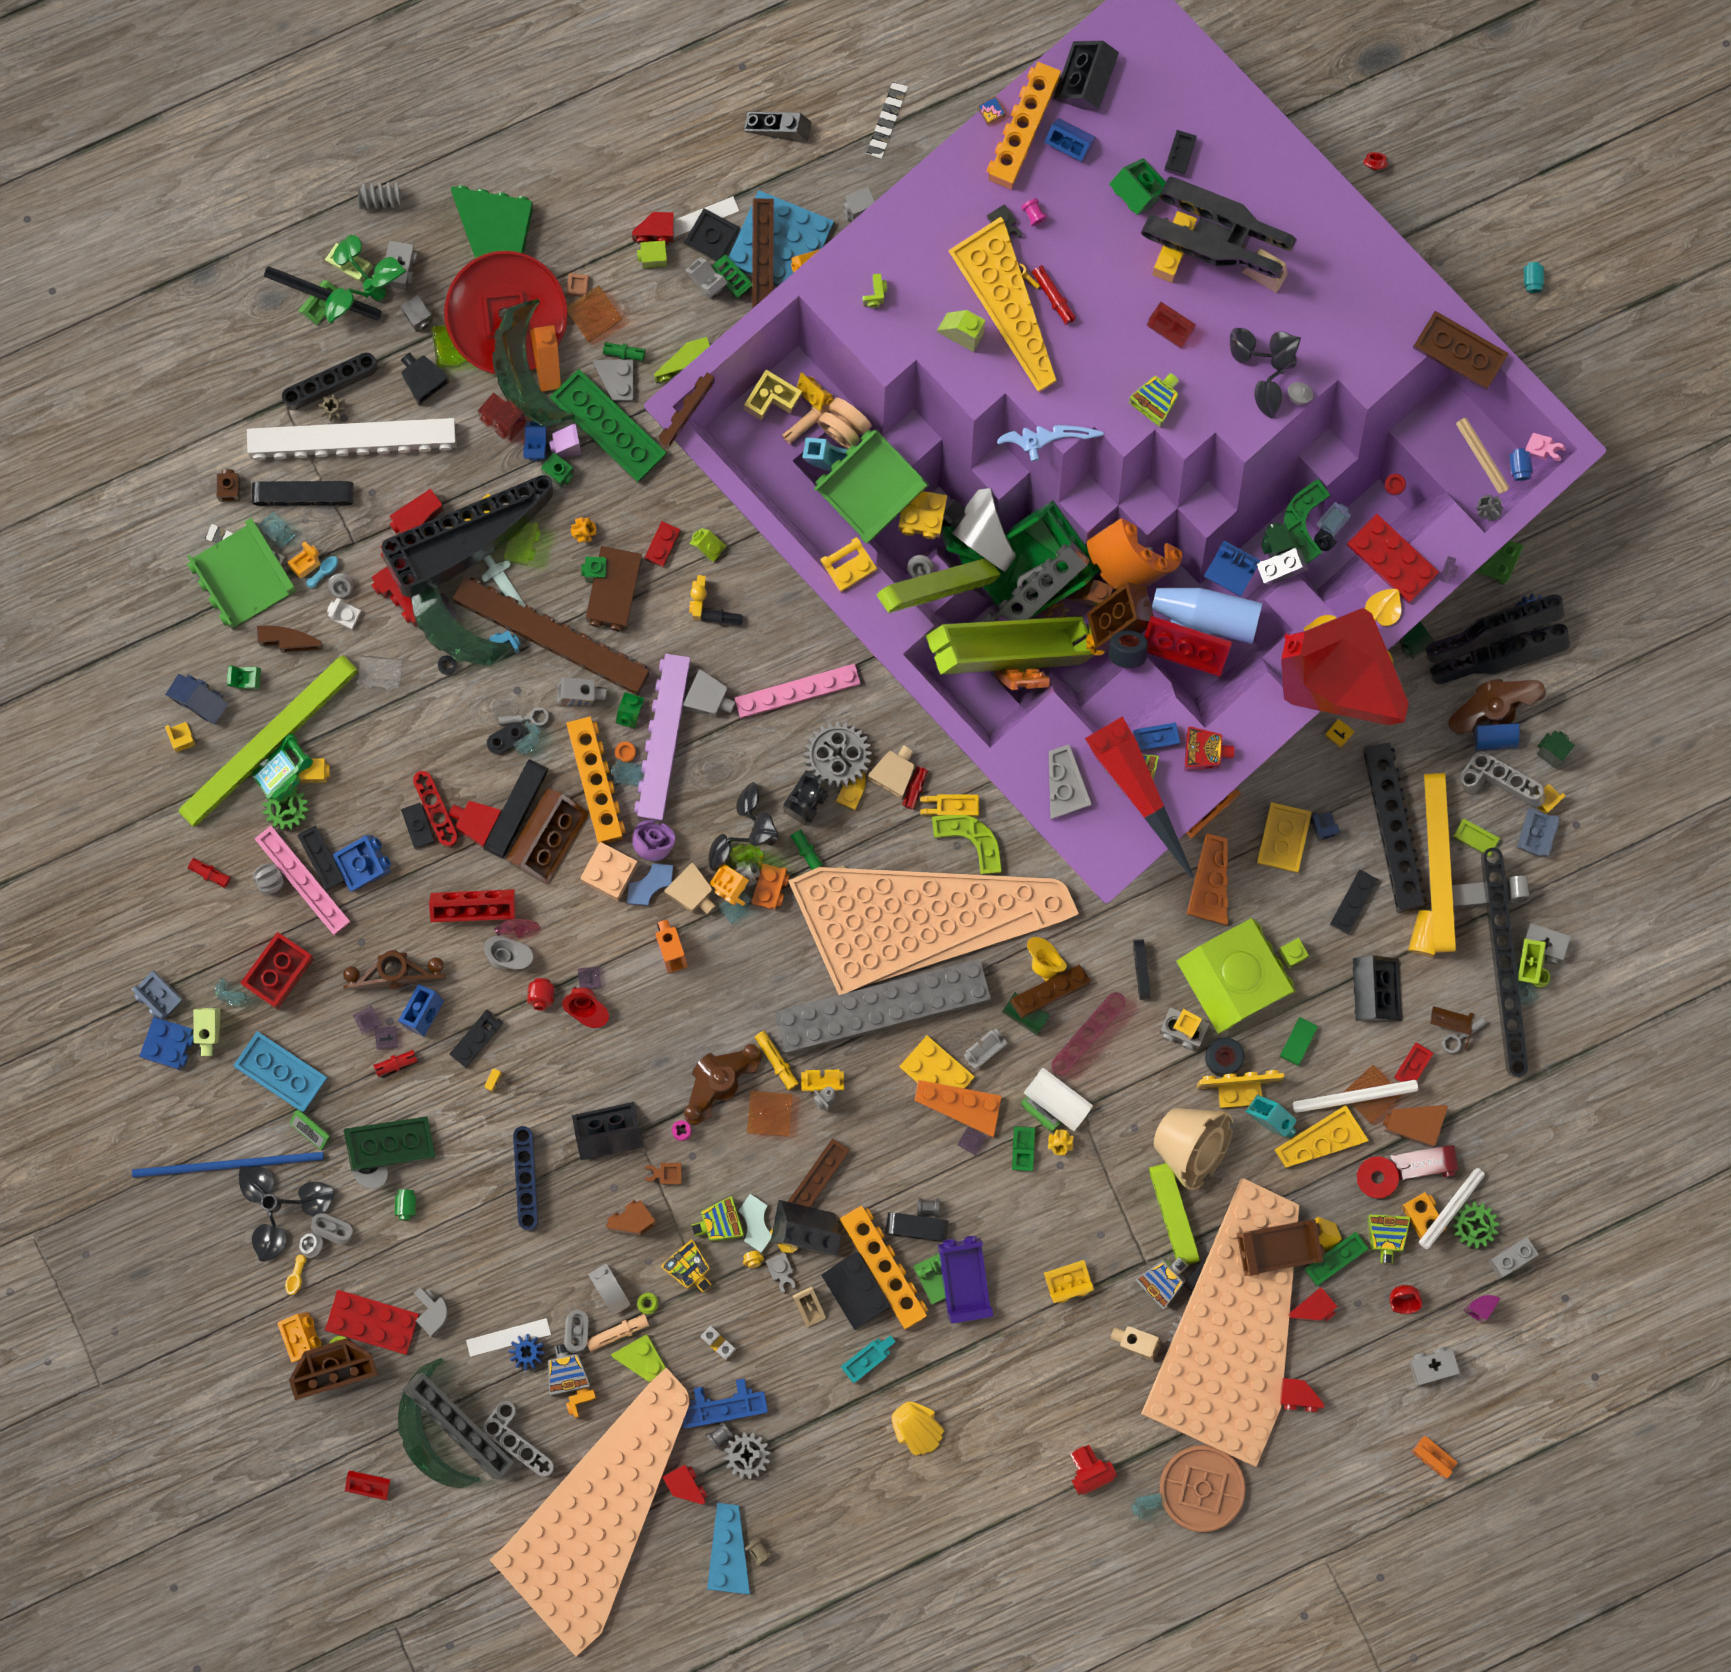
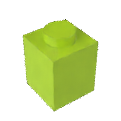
M665 241L640 243L641 249L637 250L638 262H642L643 268L667 267Z
M1299 937L1278 950L1288 969L1309 957Z

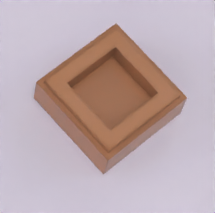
M569 273L567 295L587 297L589 275Z

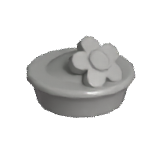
M1295 382L1288 388L1289 399L1296 405H1305L1313 398L1312 389L1304 383Z
M917 555L908 562V572L913 578L933 572V563L926 556Z
M337 573L329 579L328 589L334 596L345 598L352 593L354 582L348 575Z
M313 1232L305 1234L299 1244L302 1254L307 1258L317 1256L322 1249L323 1239Z

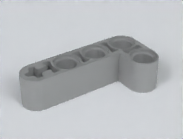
M1484 752L1476 753L1460 776L1464 791L1470 794L1478 792L1487 780L1531 806L1539 807L1546 800L1544 789L1540 783ZM1480 762H1487L1484 767L1477 766ZM1498 772L1505 773L1502 777H1495V774ZM1468 779H1476L1474 783L1466 784ZM1515 782H1522L1521 786L1513 787Z
M1514 876L1506 880L1508 903H1519L1529 899L1527 876ZM1492 881L1491 883L1497 884L1499 881ZM1484 882L1452 885L1453 909L1486 906ZM1494 894L1492 902L1495 905L1501 904V896Z
M509 1401L499 1403L483 1425L484 1433L539 1476H551L555 1470L553 1461L508 1428L517 1414L515 1405ZM505 1405H509L512 1408V1413L508 1417L501 1415V1409ZM493 1422L499 1425V1431L496 1434L488 1432V1426ZM513 1435L516 1438V1444L513 1447L505 1445L507 1436ZM526 1448H530L533 1451V1457L530 1460L522 1458V1452ZM538 1455L541 1456V1458L538 1459L540 1462L544 1464L546 1462H549L548 1468H550V1470L548 1472L543 1471L541 1473V1467L536 1463L534 1467L531 1466V1464L536 1461Z

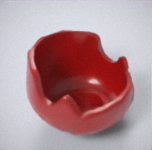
M1399 1285L1391 1291L1389 1302L1392 1311L1399 1314H1411L1422 1308L1421 1293L1414 1286Z

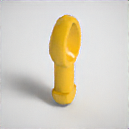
M303 1254L296 1257L293 1273L286 1280L285 1287L289 1295L296 1294L301 1288V1273L304 1263H306V1257Z

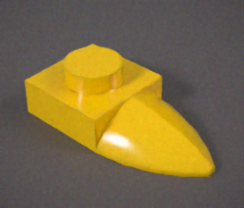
M861 772L863 775L862 780L857 777L855 778V785L851 781H848L847 788L843 785L836 803L854 811L856 810L865 789L866 777L864 772Z

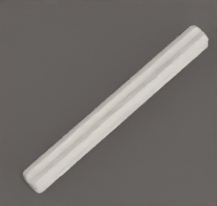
M1476 1168L1473 1170L1421 1238L1419 1244L1424 1249L1432 1246L1484 1178L1485 1173L1481 1169Z

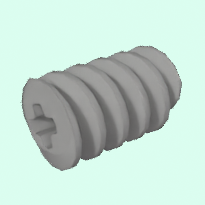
M381 182L378 183L377 188L374 187L373 183H370L369 189L366 188L365 183H362L361 189H358L359 209H363L364 203L367 209H371L372 203L376 209L379 208L380 203H382L384 208H387L389 202L392 208L396 207L397 202L401 207L398 182H395L393 188H391L389 182H387L385 188H383Z

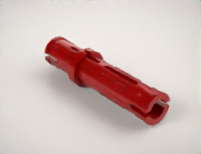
M1044 266L1036 267L1031 273L1052 303V309L1057 311L1064 325H1068V322L1072 323L1076 320V316L1067 305L1066 297H1062L1044 269Z

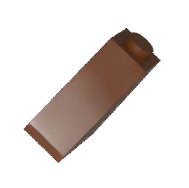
M1091 579L1085 586L1071 593L1068 600L1094 608L1113 594L1114 588L1109 584Z
M1437 1105L1393 1109L1390 1114L1386 1113L1382 1124L1386 1126L1384 1132L1433 1148L1436 1145L1448 1106Z

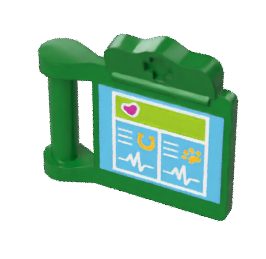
M294 734L287 735L281 745L252 772L253 778L270 800L274 798L279 802L285 796L290 795L295 786L300 782L298 774L310 768L313 764L311 757L306 755L298 745V740ZM292 749L299 759L297 766L285 750Z

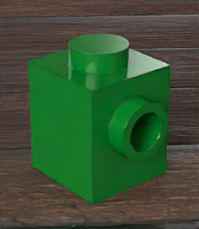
M554 452L541 467L542 474L550 477L561 488L564 484L568 485L574 477L573 467Z

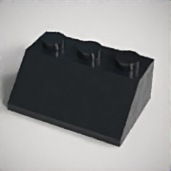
M1103 40L1073 41L1053 99L1083 110H1099L1119 52Z
M1376 955L1353 958L1356 1021H1402L1399 958Z
M634 1102L572 1115L581 1161L643 1147Z
M778 1200L770 1242L823 1255H838L841 1232L834 1213Z
M858 1251L821 1275L854 1330L891 1308V1305Z

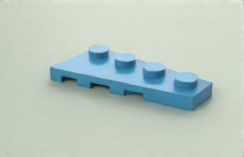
M717 1503L707 1590L750 1594L739 1505Z

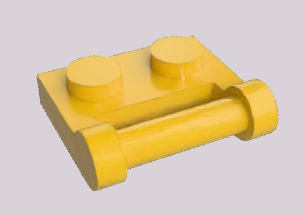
M857 537L852 539L850 544L832 555L824 556L820 559L840 592H843L877 570ZM854 550L858 552L859 555L834 570L833 563Z

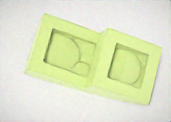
M336 243L326 257V262L363 283L365 278L350 260L341 266L334 262L333 254L338 246ZM358 256L354 257V261L368 275L373 265Z

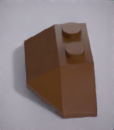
M342 1339L304 1351L289 1378L294 1399L298 1400L377 1376L378 1373L371 1353L347 1339Z

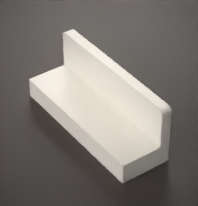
M1044 1068L1039 1071L1024 1092L1025 1095L1073 1131L1077 1129L1093 1107L1092 1104Z

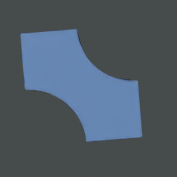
M652 864L651 870L645 878L637 882H629L627 904L649 906L651 897L658 890L667 888L672 883L673 865Z

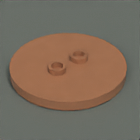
M1193 1446L1180 1451L1166 1464L1160 1477L1159 1495L1164 1510L1176 1524L1194 1532H1211L1229 1524L1241 1510L1245 1499V1480L1240 1467L1230 1455L1210 1446Z

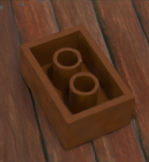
M1127 582L1087 612L1097 650L1109 652L1110 639L1117 632L1130 630L1141 634L1147 629L1150 617L1154 615L1146 586Z

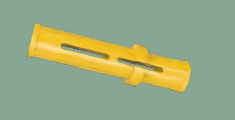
M766 1030L757 1034L754 1039H756L775 1069V1075H779L788 1091L796 1087L799 1082L789 1069L790 1065L785 1063L769 1038Z

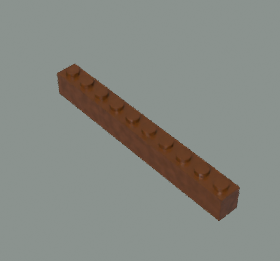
M463 578L452 598L455 604L634 695H639L650 675L645 664L639 661L633 663L628 660L629 657L621 652L616 654L610 651L609 646L601 642L599 644L592 642V638L584 633L578 635L573 632L574 629L566 624L561 626L555 623L554 618L546 614L544 616L537 614V610L528 605L523 607L517 604L518 600L511 596L505 598L499 595L500 591L491 586L488 588L482 586V582L476 578Z

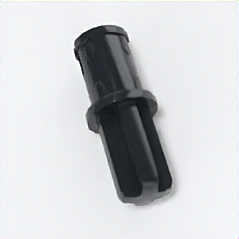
M703 608L701 621L719 623V626L722 624L741 626L743 615L724 612V609L717 611Z

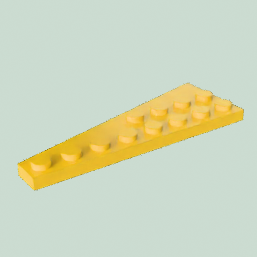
M999 217L948 251L1037 391L1041 392L1057 382L1004 220L1002 217Z

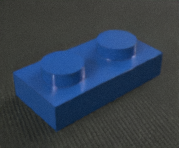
M1176 722L1133 730L1141 751L1180 745Z

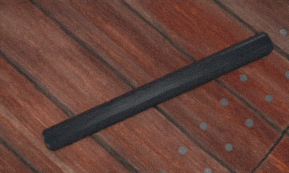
M267 266L264 277L325 301L333 292L270 266ZM357 300L353 301L349 309L376 321L380 319L382 314L380 309Z

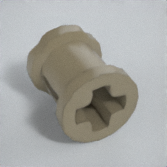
M761 1537L744 1548L751 1553L756 1561V1565H759L772 1555L761 1543Z

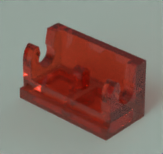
M1160 301L1146 326L1182 349L1195 331L1196 324Z

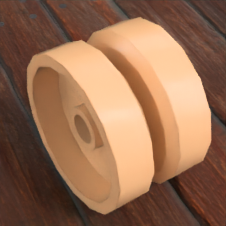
M835 398L830 404L829 410L831 413L824 412L817 421L826 434L847 449L854 444L857 445L860 441L858 435H864L872 426L859 410L840 398Z

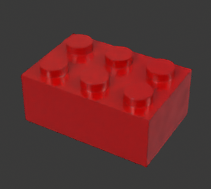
M277 932L240 984L278 1010L311 965L314 958Z

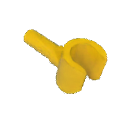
M1019 264L1024 269L1023 273H1021L1022 277L1038 289L1039 283L1028 274V270L1023 264Z

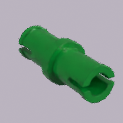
M604 342L603 355L620 357L621 360L627 358L641 362L644 361L645 348L630 347L625 343L619 345Z
M802 829L790 836L800 851L799 855L804 857L811 870L823 866V863H821L813 850L815 847L813 844L810 845Z

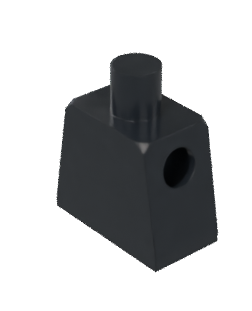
M408 353L401 359L402 363L406 366V369L401 372L402 377L418 405L422 404L450 382L448 376L424 355L416 360L411 353Z

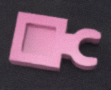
M1536 433L1532 434L1526 447V451L1530 452L1532 457L1546 460L1547 456L1550 455L1555 461H1561V457L1555 453L1558 450H1566L1563 444H1554L1552 438Z

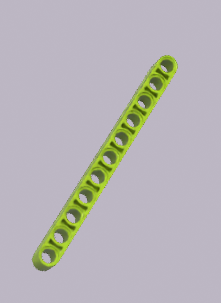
M984 558L888 585L879 591L876 596L889 614L987 586L997 580L1001 574L993 563Z
M344 655L337 658L186 801L178 813L192 827L197 826L281 745L287 735L294 734L357 674L358 669Z

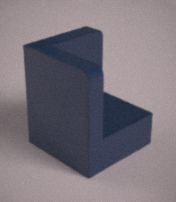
M1331 812L1319 815L1317 813L1312 814L1311 820L1318 841L1339 835L1338 824L1335 825Z

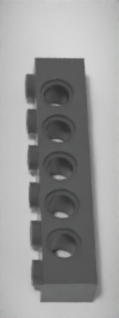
M1073 542L1068 546L1064 544L1057 550L1056 553L1058 555L1053 560L1048 558L1041 565L1043 569L1038 574L1034 571L1026 579L1027 584L1023 587L1019 585L1011 593L1013 596L1008 601L1006 599L1002 600L996 607L998 610L994 614L989 612L981 621H999L998 617L1001 616L1006 617L1008 621L1028 620L1084 569L1090 559ZM1065 562L1068 565V569H1061L1058 563ZM1048 575L1052 577L1053 583L1045 582L1043 576ZM1028 590H1036L1038 592V596H1031ZM1020 603L1023 606V610H1016L1013 604Z
M424 1373L416 1374L403 1388V1391L492 1479H500L514 1464Z

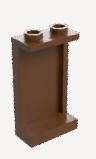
M601 546L599 557L606 558V577L594 578L585 618L590 626L601 628L604 625L609 626L613 631L622 632V629L627 630L629 614L643 557L640 553Z
M1304 1220L1237 1233L1244 1276L1323 1262L1324 1248L1319 1241L1321 1234L1319 1224L1316 1223V1220Z

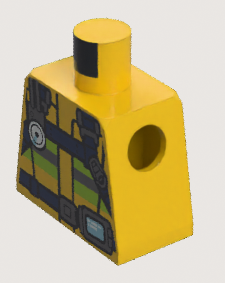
M692 1239L661 1265L665 1272L686 1289L695 1284L703 1293L712 1285L704 1276L710 1271V1268Z

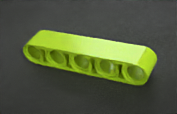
M1166 1163L1149 1167L1150 1177L1175 1259L1177 1260L1179 1257H1182L1188 1265L1200 1262L1173 1171Z

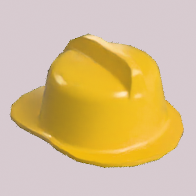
M1032 937L1027 941V948L1033 957L1032 970L1037 975L1047 981L1055 977L1058 972L1065 971L1067 968L1065 961L1050 942L1040 937Z

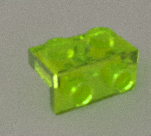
M433 326L431 331L437 367H461L467 361L453 346L446 326Z
M527 523L508 540L504 555L505 561L528 566L529 561L533 562L536 549L532 548L534 541L538 542L541 530L538 529L539 523Z
M740 844L732 849L733 852L730 853V860L734 867L737 866V863L751 858L754 859L758 868L762 867L764 856L759 846L755 847L751 844L744 846Z

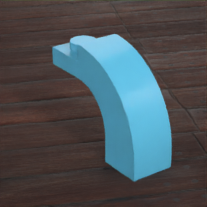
M805 439L803 459L815 467L832 471L830 467L839 459L843 461L848 455L846 454L847 449L833 446L826 439Z

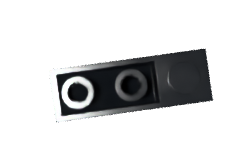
M748 112L744 132L789 141H808L812 122L802 113Z

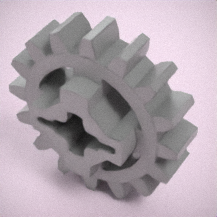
M743 1432V1438L735 1435V1442L728 1441L731 1448H725L724 1450L729 1453V1456L724 1457V1460L730 1461L726 1467H733L732 1474L735 1475L739 1472L741 1479L744 1477V1474H747L748 1479H751L753 1473L757 1477L760 1476L758 1470L765 1471L766 1468L763 1464L770 1463L768 1459H765V1456L770 1455V1452L764 1450L768 1444L760 1443L762 1441L761 1436L757 1440L754 1439V1433L747 1437L746 1433ZM749 1441L758 1445L760 1450H753L750 1447ZM742 1442L741 1450L738 1453H733L735 1447ZM745 1446H747L749 1453H753V1457H750L749 1466H747L745 1458H741V1455L745 1453ZM761 1458L759 1465L753 1469V1462ZM734 1461L743 1463L745 1470L738 1468Z

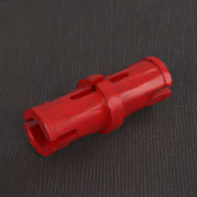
M916 766L912 780L907 786L908 790L902 803L903 807L911 808V810L915 809L918 797L923 792L922 787L929 772L927 769Z
M192 858L188 865V870L199 874L205 881L214 882L224 889L230 882V876L215 869V866H209L196 858Z
M412 1049L396 1057L395 1055L390 1056L391 1059L373 1064L375 1070L383 1068L376 1071L377 1076L380 1077L394 1070L396 1072L400 1071V1068L418 1062L416 1056L407 1059L415 1055L414 1050Z

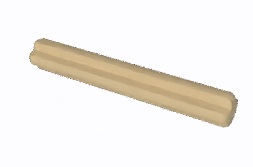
M1463 418L1456 423L1458 429L1498 493L1502 494L1507 491L1509 485L1468 419Z

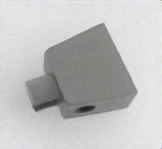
M699 670L683 703V709L717 717L720 709L731 713L736 702L726 698L728 688Z

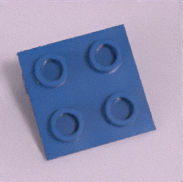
M1223 541L1204 577L1241 597L1258 567L1257 563L1261 561Z

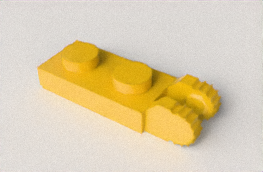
M937 794V796L920 797V802L923 803L937 802V809H921L920 815H967L979 817V795Z

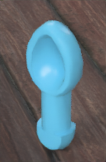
M331 556L323 560L319 571L306 581L307 586L314 588L324 576L332 574L338 566V558Z

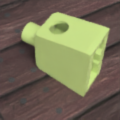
M221 1008L194 1009V1043H200V1056H212L213 1044L219 1043ZM205 1029L209 1031L208 1038L204 1036Z

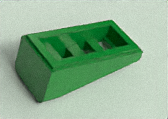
M726 254L711 266L721 276L729 269L733 270L725 278L728 282L725 287L736 299L752 286V282ZM726 262L728 266L720 272L718 268ZM737 275L739 278L731 284L729 280ZM742 281L744 284L736 290L735 286Z

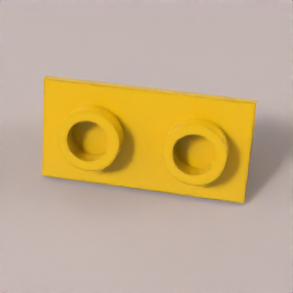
M800 372L797 388L802 391L801 395L821 412L823 405H830L834 401L833 395L825 389L822 390V386L815 381V378Z
M839 1069L824 1070L825 1076H820V1070H805V1072H801L802 1091H822L826 1087H832L835 1091L844 1090V1071H839Z

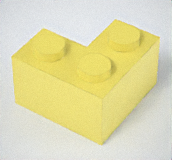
M765 370L745 402L743 410L762 420L773 403L790 414L799 401L802 391Z

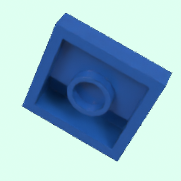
M365 835L333 854L350 892H354L366 884L375 882L391 873L389 869L391 862L387 856H383L380 850L382 843L373 835Z
M153 1017L139 1057L180 1071L181 1067H185L188 1055L186 1053L189 1046L192 1047L194 1044V1030Z

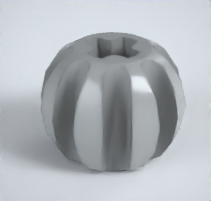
M266 863L260 865L253 873L254 882L259 891L264 895L275 894L283 886V877L274 864Z

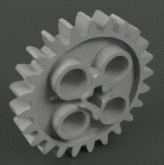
M839 721L836 722L835 727H832L831 723L828 722L827 729L821 725L820 733L814 730L813 735L815 738L808 737V742L811 745H805V750L809 751L804 753V758L808 759L805 761V766H811L808 771L811 773L815 772L814 775L825 782L827 781L829 788H831L833 783H836L837 789L840 788V783H843L847 788L848 781L855 785L856 777L862 780L863 775L861 772H868V768L865 765H871V760L867 758L872 757V752L868 751L871 749V745L865 744L868 741L867 736L861 738L862 730L855 732V725L849 729L847 722L844 723L843 727H840ZM837 737L843 739L841 744H835L832 741ZM827 742L832 749L824 745V743ZM854 751L858 753V756L850 758L847 754ZM820 752L828 753V757L824 759L819 758L817 755ZM834 752L836 754L842 753V758L840 756L834 757ZM835 766L843 767V771L839 773L834 772L832 769Z

